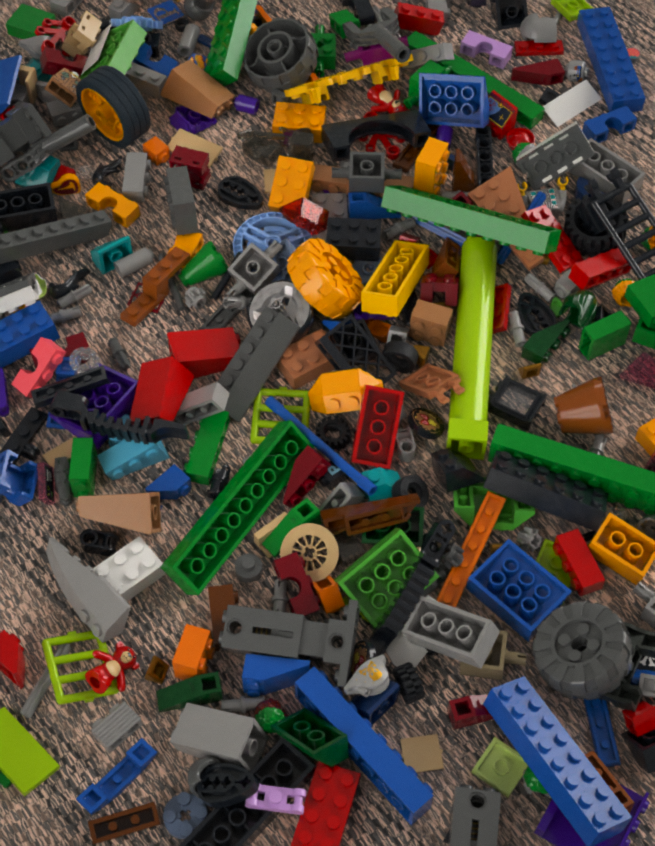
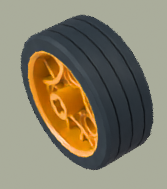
M102 65L78 82L76 96L83 114H89L96 124L95 131L109 143L120 148H126L149 130L151 118L146 102L136 86L122 72L114 67Z

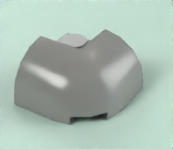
M537 13L528 15L521 22L520 33L522 38L534 39V43L556 42V19L550 17L539 18Z

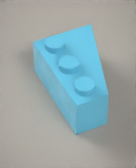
M124 439L97 455L105 474L112 480L120 479L127 474L170 458L162 440L156 444L149 442V445L142 441L135 443L134 440L127 442Z

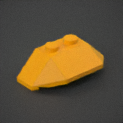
M360 368L322 373L308 392L311 409L323 414L360 410L364 384L384 388L383 381L376 379Z

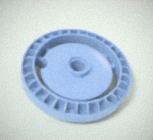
M281 212L261 213L246 220L236 231L233 239V256L235 258L238 252H243L245 240L248 241L247 247L252 242L261 251H265L274 240L277 243H281L285 238H288L292 245L297 248L300 242L303 243L312 238V235L307 226L294 216L286 214L306 229L288 221ZM281 272L272 282L282 280Z

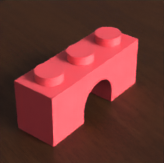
M40 337L31 352L38 361L36 370L32 372L20 369L11 383L12 386L26 397L32 398V390L47 384L66 354L65 350L50 339Z

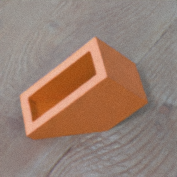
M330 575L323 580L313 582L312 589L319 596L321 608L326 614L335 613L345 606L338 584Z

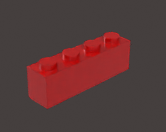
M616 248L574 263L568 278L581 290H587L630 272L631 267L620 250Z

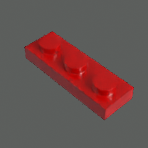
M557 40L553 43L514 41L516 56L564 54L562 40Z
M509 283L495 286L492 334L507 330L512 288Z

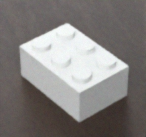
M140 536L93 568V573L96 576L102 575L126 602L166 574L160 568L163 564Z

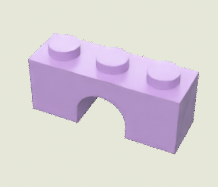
M471 30L468 31L461 41L460 53L475 58L481 52L488 53L490 55L489 64L504 69L512 56L513 46Z

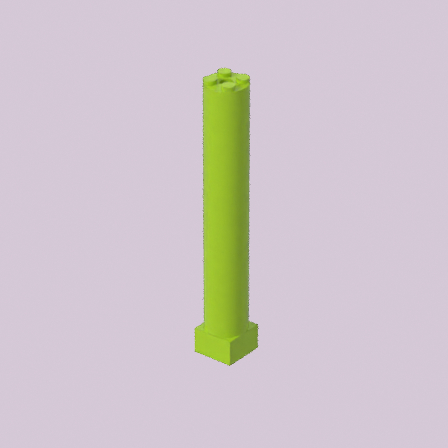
M468 236L462 244L452 368V372L459 375L461 379L459 385L465 389V392L458 395L451 388L446 448H451L469 459L484 460L488 440L489 421H487L497 245L494 239L493 241H486L482 239L483 237Z

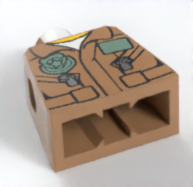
M64 68L51 77L44 89L71 108L77 100L76 87L81 79L77 72H70Z

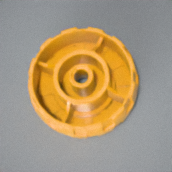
M310 238L299 245L289 256L287 271L292 279L291 281L303 298L317 309L318 312L326 317L338 320L349 315L361 304V292L364 288L362 279L358 272L354 270L350 261L340 254L333 245H329L320 238Z

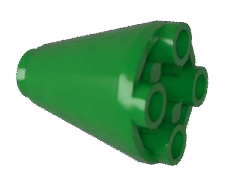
M210 240L186 264L178 277L184 286L187 287L188 285L192 286L223 275L229 267Z

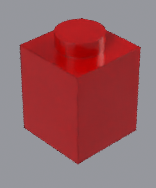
M642 701L638 704L635 712L626 709L622 710L626 727L635 736L639 737L655 729V706Z

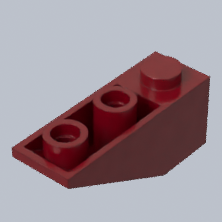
M557 58L512 68L511 81L549 86L563 83L565 71Z
M309 445L306 446L294 462L282 501L283 504L291 509L302 502L304 496L314 488L315 483L331 466L323 456Z
M488 694L469 695L449 701L447 712L453 730L493 720V717L483 705Z

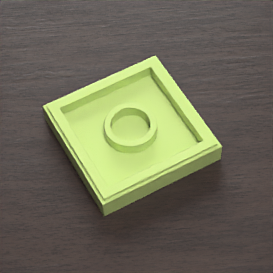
M494 737L471 773L509 798L528 765L516 750Z

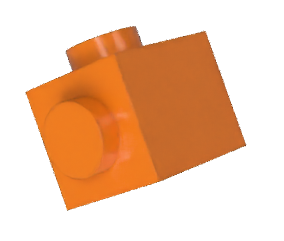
M154 136L142 144L143 152L148 154V160H151V163L153 162L158 166L168 161L170 157L169 146L158 137Z

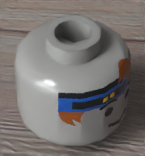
M571 60L565 65L564 76L569 81L582 82L585 77L589 76V67H587L585 61Z

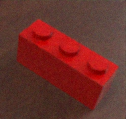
M398 2L394 13L398 15L400 29L417 31L428 35H439L444 24L443 11Z
M579 529L557 535L553 544V551L556 556L560 557L562 568L565 573H568L574 591L577 590L581 597L602 589L605 578Z

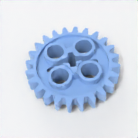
M123 16L122 19H111V27H118L134 20L145 31L163 29V21H154L152 18H145L143 16Z

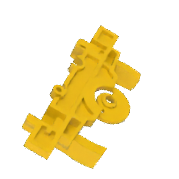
M411 54L408 61L403 63L398 62L395 58L386 59L298 85L297 87L284 90L285 97H291V99L301 97L302 104L322 103L321 100H330L327 86L338 83V86L347 84V80L352 78L353 81L363 79V75L371 74L373 84H383V81L399 80V67L409 65L408 62L413 61V56Z

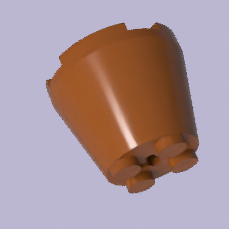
M602 377L593 378L554 397L555 407L558 411L556 413L562 433L603 435L614 433Z

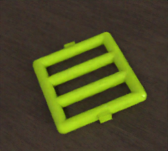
M281 386L279 389L262 388L254 400L250 442L261 444L266 437L258 436L259 428H274L278 422H281L260 420V411L273 412L265 404H261L262 396L303 398V406H283L290 413L302 414L301 422L309 428V391L290 390L287 387Z
M70 631L64 636L42 640V647L55 698L59 705L83 700L85 703L93 702L94 698L114 695L119 692L117 679L115 678L110 687L102 694H98L94 690L68 695L63 693L61 684L86 680L85 674L88 671L59 676L56 665L93 659L92 653L94 650L54 657L51 646L96 639L99 649L95 650L109 654L106 642L102 643L98 637L93 635L92 631L82 633Z

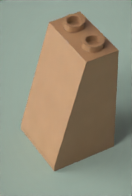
M191 60L171 70L160 94L164 98L211 119L217 115L220 116L225 110H230L234 104L232 101L235 98L233 93Z
M160 492L78 496L76 501V511L79 512V517L145 534L161 532Z

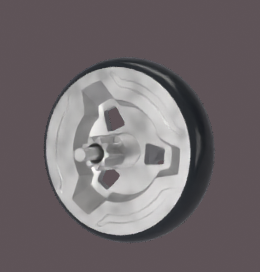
M279 280L266 284L254 294L248 306L247 318L250 329L265 306L278 313H282L297 324L300 329L290 344L299 341L309 332L315 318V308L303 298L293 282L288 280ZM285 299H289L287 306L283 304Z

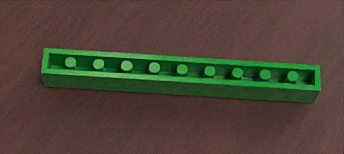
M417 31L407 37L409 44L407 47L410 50L437 44ZM454 54V60L438 63L441 66L445 63L449 64L452 67V72L449 74L485 76L488 96L491 91L495 90L518 108L516 121L527 128L532 129L543 119L544 107Z

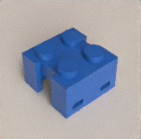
M7 449L0 453V494L6 496L10 503L22 506L33 500L40 465L28 461L18 467L12 464L13 460L18 458V454Z

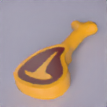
M71 173L64 174L58 181L51 183L52 193L60 196L79 193L81 188L78 177Z

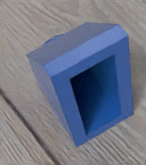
M174 464L147 486L145 491L160 492V499H178L190 492L192 487L191 479Z

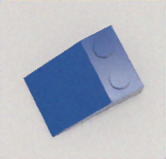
M246 653L242 674L243 691L250 697H259L260 695H267L294 686L295 681L310 670V661Z

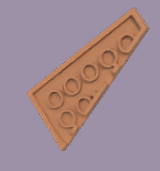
M511 166L467 193L472 203L481 208L521 219V215L527 211ZM510 244L509 246L528 271L544 262L543 256L533 254L532 250L521 251L516 249L515 245Z

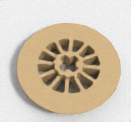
M314 523L301 524L290 530L283 539L280 549V558L292 554L293 551L301 552V555L298 556H302L304 562L306 561L304 571L306 575H310L313 582H318L329 576L336 567L339 557L338 544L333 534L327 528ZM307 536H312L310 545ZM303 537H304L306 546H304V545L299 541V540H300L301 538H303ZM315 537L320 538V541L314 546ZM322 542L325 543V547L317 549ZM296 543L302 547V550L294 548ZM307 548L315 550L313 558L305 556ZM327 549V555L319 554L320 551ZM317 557H324L326 560L322 563ZM314 560H316L321 565V567L316 569ZM310 561L313 566V571H308Z

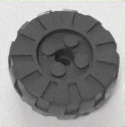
M276 18L260 25L249 36L243 62L248 76L261 90L263 88L266 92L271 93L273 89H278L284 92V90L304 84L309 79V76L317 66L319 53L315 39L305 25L292 18Z
M587 601L572 602V604L567 606H560L552 611L551 615L545 620L543 619L537 628L536 638L533 639L532 652L539 674L553 691L557 690L563 697L576 700V698L592 700L600 698L601 695L608 692L611 693L621 685V681L628 675L632 666L633 646L625 624L610 608L599 603L593 604Z

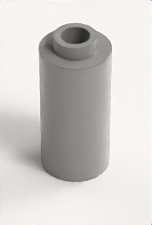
M187 24L185 26L177 49L180 56L190 57L194 52L200 35V28L197 25Z
M143 247L113 262V265L119 276L124 278L153 263L155 256L150 248Z

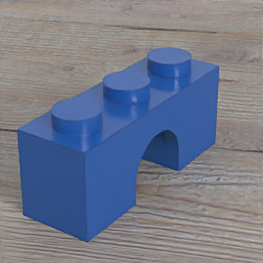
M146 43L139 48L137 57L132 61L164 74L167 78L171 70L179 65L178 61L165 54L158 62L150 61L149 59L153 52L151 46Z
M626 105L593 119H588L584 122L582 131L588 140L592 138L600 143L607 140L608 128H614L620 134L635 129L637 117Z

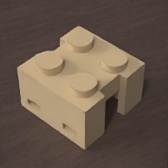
M87 10L81 15L79 25L74 23L70 27L61 46V49L73 58H75L76 54L84 56L88 51V47L92 48L97 41L95 37L101 32L100 26L102 21Z

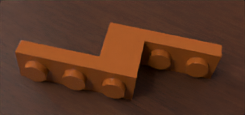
M174 247L142 277L143 293L120 314V319L136 327L169 294L168 280L190 260V254L178 247Z

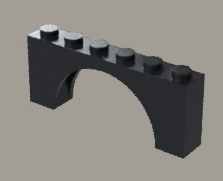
M415 109L321 125V140L333 162L349 160L350 146L362 137L374 134L393 135L406 140L414 148L424 147L428 138L431 137V130L419 111Z

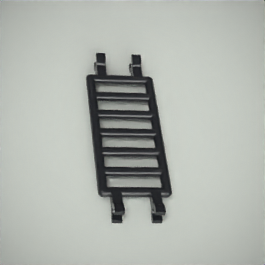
M616 167L606 175L607 179L614 184L616 189L603 195L598 188L595 178L588 181L584 189L594 199L590 202V206L638 280L655 274V268L643 273L638 266L641 262L655 256V248L636 258L632 257L628 249L655 236V217L631 182L624 183ZM626 191L630 192L634 198L633 200L605 214L599 206L600 204ZM637 205L640 207L644 214L615 229L609 222V219ZM646 220L653 227V229L626 243H623L618 235Z

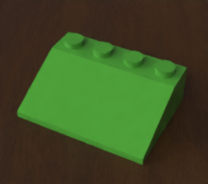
M134 20L109 30L99 59L80 76V79L82 80L102 65L114 67L125 75L132 67L131 63L137 57L139 48L144 44L147 32Z
M395 528L335 578L334 581L349 600H357L359 602L361 614L376 628L379 622L384 623L385 620L382 618L384 612L389 615V606L395 605L396 602L393 600L395 597L399 598L400 593L398 592L406 586L404 585L405 580L410 579L408 574L410 571L415 570L412 566L414 562L418 561L420 552L402 529ZM436 572L433 577H430L428 586L439 578Z

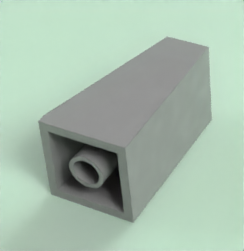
M186 703L184 710L180 713L177 726L171 733L169 742L176 750L200 759L214 756L221 763L238 765L250 772L260 761L259 759L269 737L255 718Z

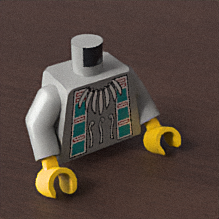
M560 177L558 178L557 185L560 187V190L554 187L524 192L527 189V183L522 182L523 190L520 189L519 183L517 184L526 209L536 194L541 191L546 194V199L542 205L546 204L555 219H558L559 214L563 212L566 205L567 190H565V186L569 182L568 177H565V184L560 182Z

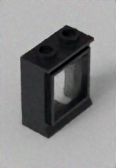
M506 375L503 381L500 380L498 382L495 394L489 396L488 412L529 431L532 420L537 418L541 405L544 406L547 394L533 390L508 378Z

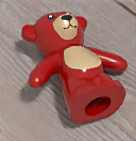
M376 84L367 93V98L378 105L372 106L370 108L371 111H388L391 114L410 110L399 101V89L395 90L392 97V94L386 90L383 84Z
M121 641L116 643V650L113 656L99 650H94L92 653L94 658L105 662L90 669L85 674L86 681L94 692L98 694L104 693L115 678L117 679L118 690L120 692L125 691L124 671L139 668V663L136 662V654L130 647L124 646Z

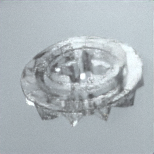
M87 347L75 349L69 358V365L78 374L97 368L100 364L98 354L93 349ZM81 359H83L84 361L87 359L88 365H80Z

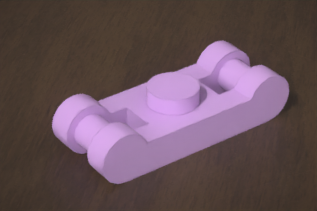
M259 783L258 791L246 799L245 807L302 815L304 813L303 799L306 798L307 791L302 788L292 789L261 785ZM258 794H265L264 801L257 799ZM288 798H294V803L287 804Z

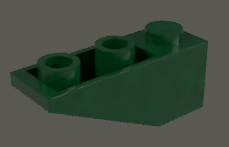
M566 319L533 334L523 346L521 357L534 364L541 363L542 365L543 362L547 363L552 356V353H550L551 348L556 351L561 344V341L557 338L559 336L567 338L569 335L571 320Z
M218 671L196 675L156 691L159 713L185 708L186 703L203 705L223 700Z

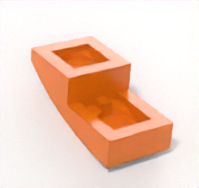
M365 320L372 336L386 343L391 324L380 320Z

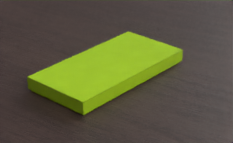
M3 707L0 709V770L25 797L60 768V765L16 718Z

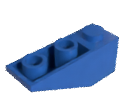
M348 193L347 210L349 218L373 220L401 218V213L387 212L386 208L381 207L382 198L370 193Z

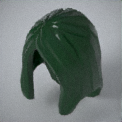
M577 290L569 293L564 298V303L559 311V315H562L566 308L571 307L564 320L569 319L571 320L570 324L578 326L581 329V335L583 327L591 324L597 311L598 303L594 293L587 290Z

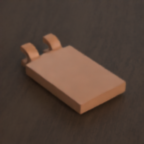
M428 363L398 382L402 389L429 400L436 397L444 405L450 401L449 397L444 395V392L451 388L458 395L465 392V389L459 385L461 379L458 374Z

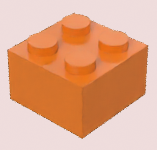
M186 624L172 660L175 678L186 680L196 675L208 673V666H206L208 659L212 660L215 653L211 630Z

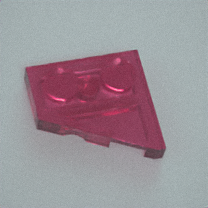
M643 352L620 374V378L655 388V360L646 352Z

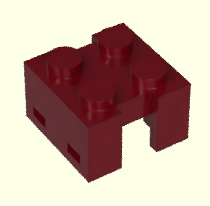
M176 145L169 159L170 168H173L175 164H177L176 167L187 166L191 187L201 190L205 189L211 176L210 169L207 166L209 163V153Z
M427 273L426 276L422 277L420 300L432 303L434 292H445V306H457L459 277H455V274H444V277H437L435 273Z

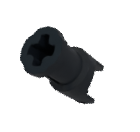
M223 465L221 469H217L215 474L212 475L210 489L206 492L207 497L216 499L228 484L231 471L228 465Z

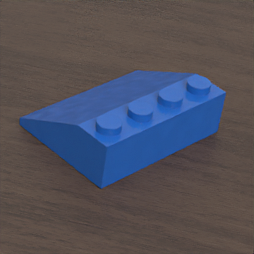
M21 55L0 60V114L10 105L22 60Z
M419 73V113L426 124L484 128L489 124V100L485 76Z
M510 539L468 578L466 586L470 593L527 642L537 634V628L543 619L545 620L551 615L552 611L559 608L572 592Z

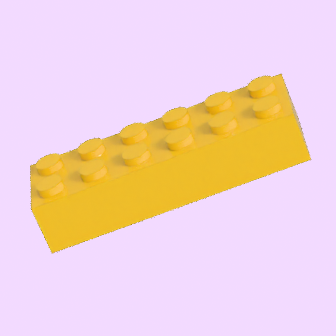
M395 240L361 292L362 312L398 317L429 265V245Z

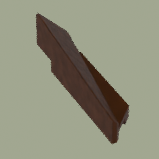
M414 493L321 510L320 515L323 526L333 536L346 531L348 536L407 522L411 517L412 510L421 501L418 494Z

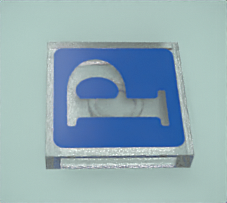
M164 0L144 9L145 14L152 18V20L163 21V29H158L159 31L175 25V21L179 18L187 20V15L174 0Z

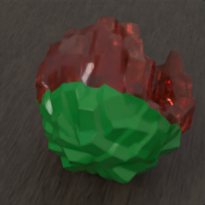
M273 698L258 703L254 712L255 720L265 732L270 734L275 733L271 730V725L288 717L285 709L281 710L279 701L273 700Z

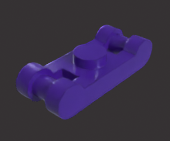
M0 368V416L6 417L10 413L7 381L3 369Z

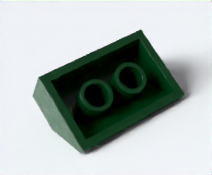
M414 507L411 517L407 522L363 532L361 544H377L393 529L400 528L415 547H422L424 507Z
M306 708L271 725L272 731L312 758L333 767L349 758L347 735Z

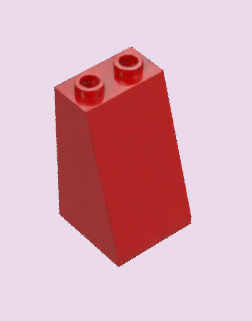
M233 327L167 333L170 356L193 373L194 379L225 371L239 349V344H241L239 334H235Z
M172 356L142 363L130 414L132 426L136 418L141 419L143 426L146 416L151 418L152 425L155 418L174 421L194 379V374Z

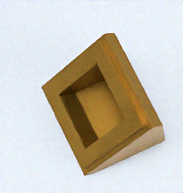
M414 345L413 347L419 354L417 364L421 368L427 362L430 347Z
M156 655L153 656L145 679L162 684L169 665Z

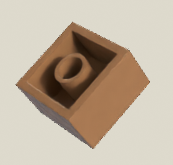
M418 299L411 314L409 336L416 341L423 340L433 346L440 345L444 347L451 330L453 309Z

